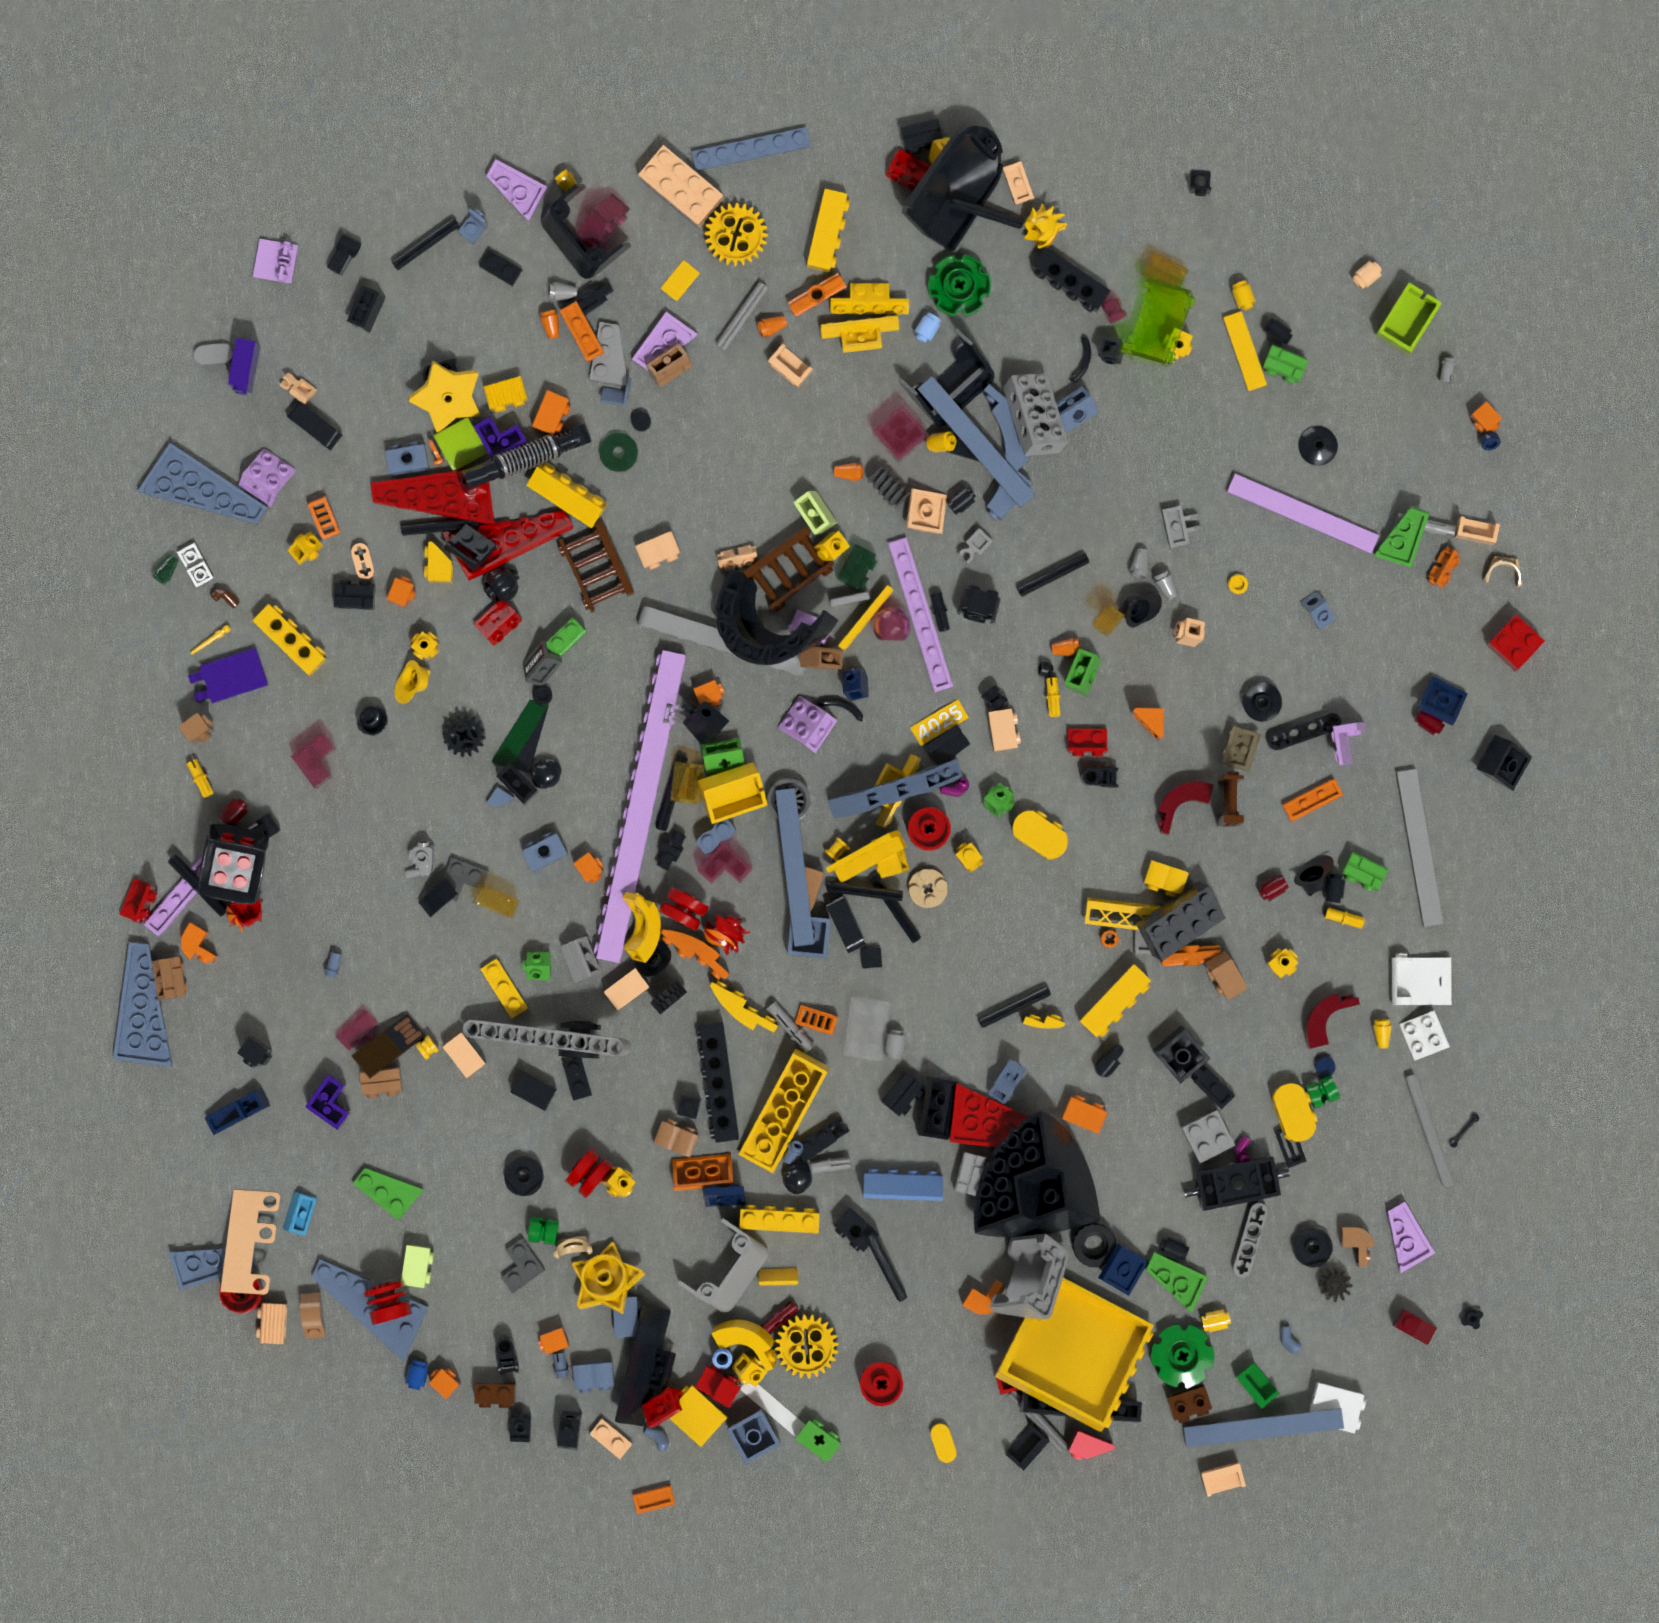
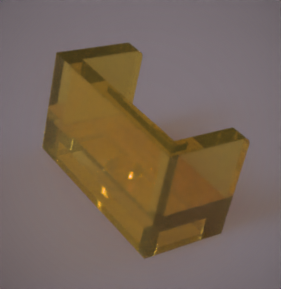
M1108 604L1093 624V627L1106 637H1109L1125 615Z
M675 761L671 801L700 804L701 793L697 781L703 779L705 765Z
M479 885L472 903L513 918L519 900Z

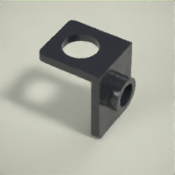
M1192 171L1190 193H1195V196L1210 194L1211 172ZM1201 175L1206 178L1204 186H1197L1195 184L1197 176Z

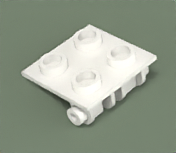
M1435 1010L1399 1024L1414 1061L1450 1047Z

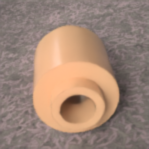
M1368 261L1355 272V276L1352 279L1362 290L1365 287L1368 288L1382 276L1380 273L1382 269L1376 262Z

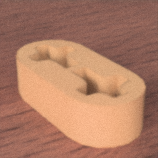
M357 543L351 550L356 573L362 580H370L375 574L370 551L365 544ZM359 547H361L362 550H366V552L363 553L364 560L362 561L359 555H355V552L358 551ZM363 563H365L368 569H371L368 572V576L360 573L363 570Z

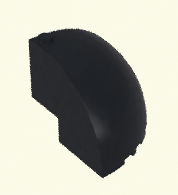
M1043 1111L1037 1112L1024 1119L1022 1124L1015 1130L1011 1129L1008 1132L1007 1138L1003 1142L1000 1141L992 1152L994 1156L989 1165L986 1164L980 1178L983 1180L979 1191L977 1190L976 1192L978 1201L977 1209H974L975 1234L992 1237L1051 1234L1100 1220L1096 1189L1087 1162L1070 1133L1054 1117Z

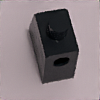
M688 699L681 707L688 714L683 724L701 745L706 744L715 737L729 722L724 715L706 701L697 707Z
M562 1411L557 1442L558 1448L578 1450L582 1413Z

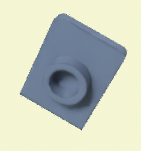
M628 378L626 391L604 387L600 401L626 407L632 378Z
M1317 592L1301 601V605L1311 614L1319 630L1335 621V617L1327 602ZM1311 600H1318L1316 604L1311 606L1308 605V603Z

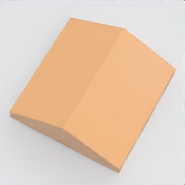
M911 489L906 528L942 534L947 495Z

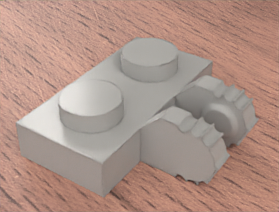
M1182 506L1162 510L1170 549L1189 545L1188 533L1202 530V526L1196 525L1186 528L1185 521H1194L1200 518L1199 514L1184 516Z

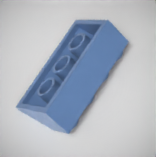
M868 1169V1173H864L863 1198L943 1201V1176H939V1172H927V1175H919V1171H908L907 1175L900 1174V1170H888V1174H881L880 1170Z

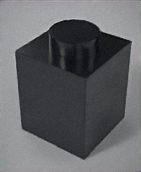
M681 1095L677 1115L697 1119L701 1099Z

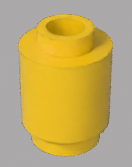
M1247 280L1232 285V294L1238 309L1242 308L1243 311L1253 308L1256 299Z
M952 432L933 433L927 438V448L934 453L952 451L956 445V438Z
M1224 1309L1205 1313L1204 1316H1201L1204 1332L1228 1329V1324H1231L1229 1312L1225 1313Z

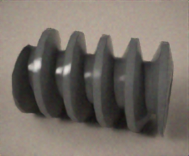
M882 466L868 479V482L875 481L873 488L880 487L878 493L880 495L886 493L883 499H891L888 505L893 506L896 504V508L909 497L911 492L903 493L905 486L898 487L900 480L893 482L895 474L888 476L887 474L890 469L883 470Z

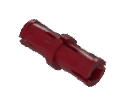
M790 1301L778 1312L775 1311L774 1315L760 1326L770 1334L781 1324L784 1325L785 1321L799 1311V1309Z

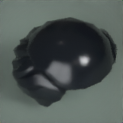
M378 705L367 706L358 715V729L363 734L378 735L385 729L388 716L385 710Z
M553 759L539 760L533 766L531 772L534 785L541 789L555 786L559 782L562 772L560 764Z
M795 1162L785 1169L782 1179L789 1192L801 1194L811 1185V1170L805 1163Z

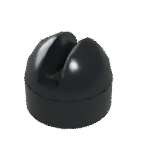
M1041 661L1038 675L1041 677L1051 676L1054 670L1053 665L1047 661Z

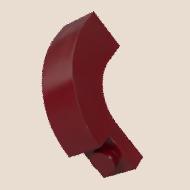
M1188 782L1170 791L1162 800L1157 811L1158 813L1165 814L1159 820L1158 828L1161 829L1160 833L1169 835L1174 813L1182 803L1194 801L1208 805L1214 784Z
M1333 994L1315 1005L1307 1018L1305 1026V1038L1308 1049L1329 1045L1326 1033L1328 1018L1337 1010L1360 1005L1359 997L1353 998V994L1342 996V1001H1339L1338 994Z

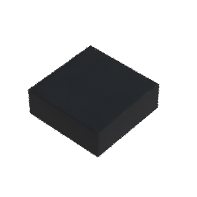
M881 948L861 949L863 969L882 967Z

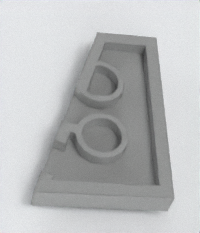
M599 322L597 340L604 354L593 359L590 381L626 387L628 381L619 325Z

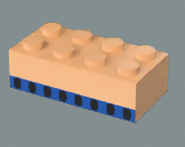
M664 145L638 174L639 179L698 229L724 199L722 193Z

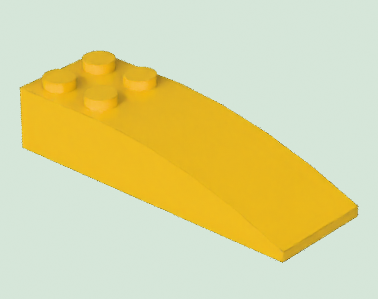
M795 1049L738 1155L774 1173L830 1067Z

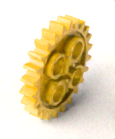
M729 203L727 210L721 206V213L714 211L716 218L709 217L712 224H706V228L710 231L705 232V236L710 238L705 240L706 244H712L708 250H715L713 257L719 255L720 263L725 259L727 266L731 261L734 262L735 267L738 262L745 266V260L752 263V256L757 259L759 258L757 251L764 252L760 246L767 245V242L762 240L768 237V234L763 233V231L767 230V226H761L765 220L764 218L758 220L760 213L753 214V207L746 210V204L739 208V204L736 203L735 208H732ZM742 218L743 221L739 229L741 237H737L734 250L730 251L733 243L732 233L736 232L738 221ZM726 219H734V226L727 227L724 224ZM746 224H751L754 230L747 233L743 230V227ZM727 237L730 242L728 245L722 246L719 244V239ZM744 242L748 245V249L740 251L737 248L738 244Z
M803 1314V1320L795 1316L796 1322L793 1323L789 1319L790 1326L782 1325L785 1331H778L782 1338L775 1339V1342L780 1344V1346L775 1347V1350L781 1353L776 1357L783 1358L780 1365L787 1364L786 1372L793 1369V1376L800 1372V1378L803 1377L804 1373H807L808 1379H810L811 1373L818 1377L819 1370L822 1373H826L824 1367H832L829 1363L830 1360L836 1361L832 1354H838V1351L833 1349V1347L839 1345L838 1342H833L837 1335L830 1334L834 1328L827 1329V1321L821 1324V1317L815 1321L813 1314L810 1319H807L806 1315ZM804 1329L808 1330V1343L813 1346L809 1348V1364L806 1363L805 1348H801V1345L805 1343ZM812 1331H820L822 1337L819 1341L811 1339L810 1334ZM793 1332H799L802 1335L800 1342L796 1343L791 1340L790 1336ZM815 1350H820L823 1353V1358L819 1361H815L812 1358V1353ZM801 1352L803 1360L801 1362L793 1361V1353Z

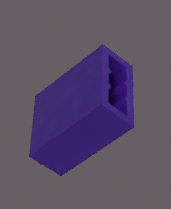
M236 338L228 385L236 394L246 395L247 392L252 393L260 346L256 341Z

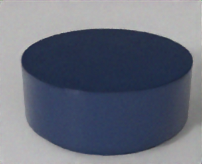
M1495 432L1486 433L1480 438L1482 448L1488 451L1496 449L1501 443L1499 435Z
M1322 1057L1315 1064L1316 1072L1320 1076L1327 1077L1335 1072L1336 1066L1331 1058Z

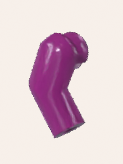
M961 778L954 786L944 785L942 786L941 794L959 797L968 790L969 781L966 778Z
M1245 1136L1241 1137L1234 1148V1155L1238 1163L1250 1161L1246 1148L1251 1140Z

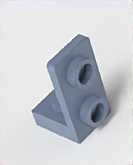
M470 208L468 210L470 217L461 226L458 233L474 245L488 225L486 223L487 219L478 209L473 211Z

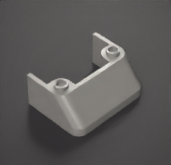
M723 1217L721 1222L737 1232L732 1240V1247L741 1256L719 1287L713 1283L706 1282L697 1290L682 1279H680L678 1284L717 1310L728 1312L735 1306L766 1261L768 1249L761 1242Z

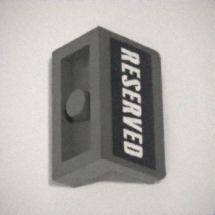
M541 641L523 663L525 681L539 686H543L562 664L561 656L548 653L545 641Z

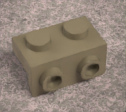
M1233 726L1232 730L1228 733L1227 747L1222 753V763L1228 767L1250 772L1261 734Z

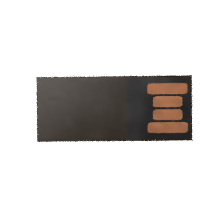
M405 1014L351 1057L371 1079L425 1038L426 1035L412 1018Z

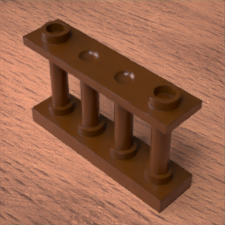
M602 521L595 523L596 529L593 530L594 532L566 545L563 539H560L561 545L557 546L561 556L566 555L585 597L582 599L585 609H590L592 613L595 612L593 605L614 595L626 593L627 597L635 594ZM596 539L598 541L602 540L604 547L601 548L602 550L576 562L572 561L569 551ZM610 557L612 565H609L610 568L586 579H580L577 569L601 558ZM611 575H618L621 582L617 583V586L589 598L585 587Z
M807 526L743 571L745 577L756 580L773 603L769 606L770 611L774 609L776 612L786 605L784 603L786 600L821 575L825 577L833 571L834 562L831 561L826 564L824 560L820 559L816 549L809 541L811 531ZM798 543L806 548L820 568L812 576L793 552V547ZM782 555L789 558L805 580L796 587L778 565L779 561L777 559ZM767 566L772 568L788 590V593L780 599L762 576L761 570Z
M1228 771L1227 775H1222V777L1217 779V783H1224V814L1217 819V827H1237L1244 823V815H1239V811H1237V783L1244 779V775H1239L1238 771Z

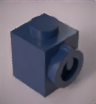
M852 668L849 671L842 672L843 694L850 701L867 698L869 690L868 676L862 669Z

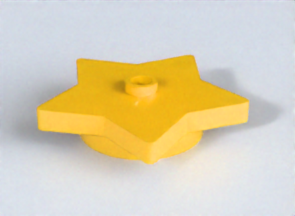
M432 361L427 381L421 388L412 393L408 400L410 403L429 412L437 433L455 418L479 417L480 412L472 397L478 372L477 370L455 372Z
M611 1242L599 1255L590 1260L573 1262L572 1266L582 1284L577 1307L585 1309L603 1304L620 1314H624L627 1292L645 1275L644 1271L624 1263L614 1242Z

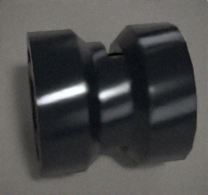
M994 685L981 696L984 701L990 704L992 711L997 710L1008 701L1007 697L999 692L1000 689L997 685Z

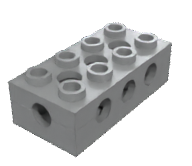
M1047 373L1011 376L1003 389L1024 456L1060 453L1068 443V439Z

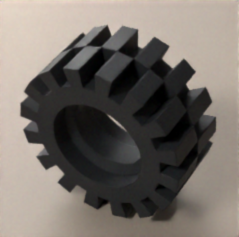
M676 980L650 1003L659 1014H662L684 996L687 991Z

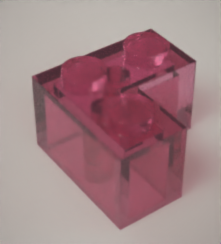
M612 193L591 211L576 235L591 248L598 247L599 245L604 246L609 240L608 234L613 233L618 225L621 226L627 220L626 214L630 208Z
M321 733L291 755V758L312 786L317 789L332 778L321 761L333 753L336 748L327 736Z
M724 842L697 871L712 885L725 871L740 884L753 871V868Z

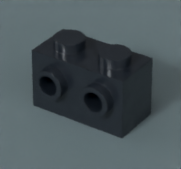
M248 1037L237 1052V1054L244 1058L243 1062L251 1068L255 1066L261 1067L262 1065L266 1066L272 1058V1055H270L272 1050L254 1037Z

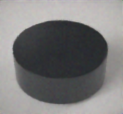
M637 412L633 415L631 423L636 431L645 432L651 426V418L645 412Z
M538 686L533 691V700L537 705L546 706L552 701V691L547 686Z

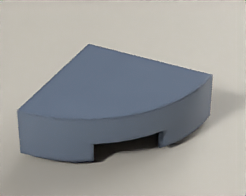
M497 787L487 801V804L503 806L510 803L514 797Z

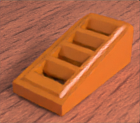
M325 495L307 502L322 540L340 533ZM324 503L325 505L319 509H313L314 506ZM327 510L328 514L317 518L316 514ZM325 519H331L330 522L320 525L319 523ZM331 525L334 526V529L323 533L322 529Z
M800 1005L795 1024L833 1035L838 1016ZM808 1011V1016L806 1022L804 1023L802 1022V1018L804 1012ZM812 1013H815L816 1016L813 1025H810L809 1022ZM820 1015L824 1016L821 1027H817ZM827 1018H831L828 1030L824 1029Z

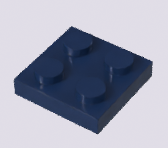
M1432 676L1417 709L1453 726L1468 693Z
M730 1184L728 1187L710 1185L708 1188H704L706 1207L745 1205L744 1186Z
M1117 1244L1098 1278L1129 1296L1147 1266L1148 1261Z

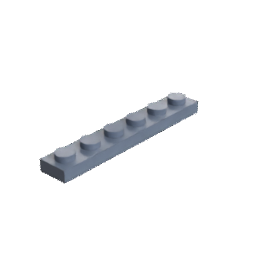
M804 127L692 151L697 172L810 148L807 128Z

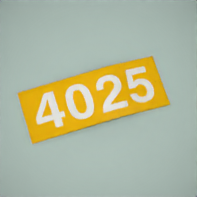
M956 700L913 725L910 729L920 746L969 717L960 701Z

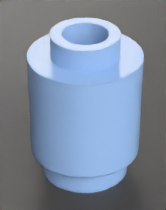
M928 312L916 327L914 333L917 335L915 337L923 343H926V341L931 342L940 327L939 323L941 320Z
M719 1348L714 1352L712 1360L717 1368L725 1369L731 1365L733 1356L730 1350ZM721 1354L726 1355L727 1359L725 1361H720L719 1356Z

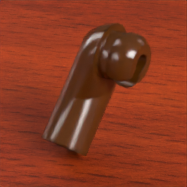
M215 588L210 594L215 601H219L222 597L232 608H235L240 603L231 592L221 588Z

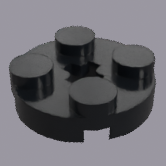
M519 1157L512 1160L506 1167L504 1174L507 1188L513 1194L519 1196H530L536 1193L541 1188L544 1180L541 1165L529 1157ZM521 1171L523 1173H529V1180L527 1182L525 1180H519V1178L521 1177L519 1173Z
M1307 1228L1302 1230L1294 1239L1293 1253L1302 1265L1310 1268L1320 1267L1332 1255L1333 1244L1331 1238L1322 1230ZM1311 1242L1314 1245H1318V1248L1315 1249L1316 1253H1312L1307 1249Z

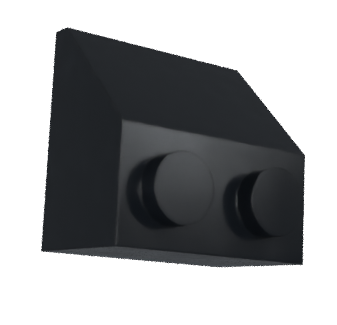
M1494 735L1476 769L1488 778L1514 791L1532 756L1512 741Z
M1182 1025L1152 1050L1180 1084L1210 1059Z

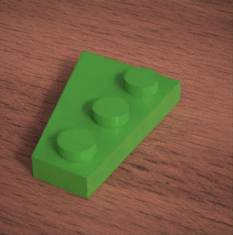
M1411 506L1375 552L1374 556L1411 568L1430 512Z
M364 1168L353 1182L356 1187L397 1220L401 1219L424 1190L368 1168Z
M1153 1252L1146 1271L1191 1313L1193 1312L1208 1279L1207 1276Z

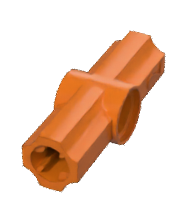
M836 273L818 285L812 286L808 291L787 302L795 317H798L847 287L839 273ZM814 291H820L823 296L815 300L811 294Z
M1220 945L1184 946L1161 961L1162 966L1201 965V963H1206L1219 955L1221 948Z

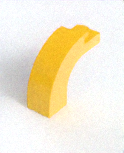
M626 892L622 898L635 916V929L631 938L623 947L633 960L646 963L655 951L661 931L660 915L654 902L645 900L639 893Z
M737 1319L715 1325L711 1334L720 1349L735 1344L746 1345L757 1354L766 1372L774 1368L777 1357L771 1348L775 1341L761 1326L747 1320Z

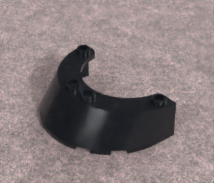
M731 568L722 585L716 603L717 630L726 647L738 658L756 665L778 664L813 648L830 634L838 622L837 618L823 610L815 622L811 625L801 622L791 635H779L768 631L761 624L756 613V583L751 579H747L733 568Z

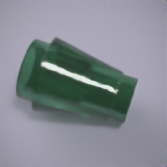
M169 555L153 570L154 574L152 577L165 585L167 582H170L179 561Z

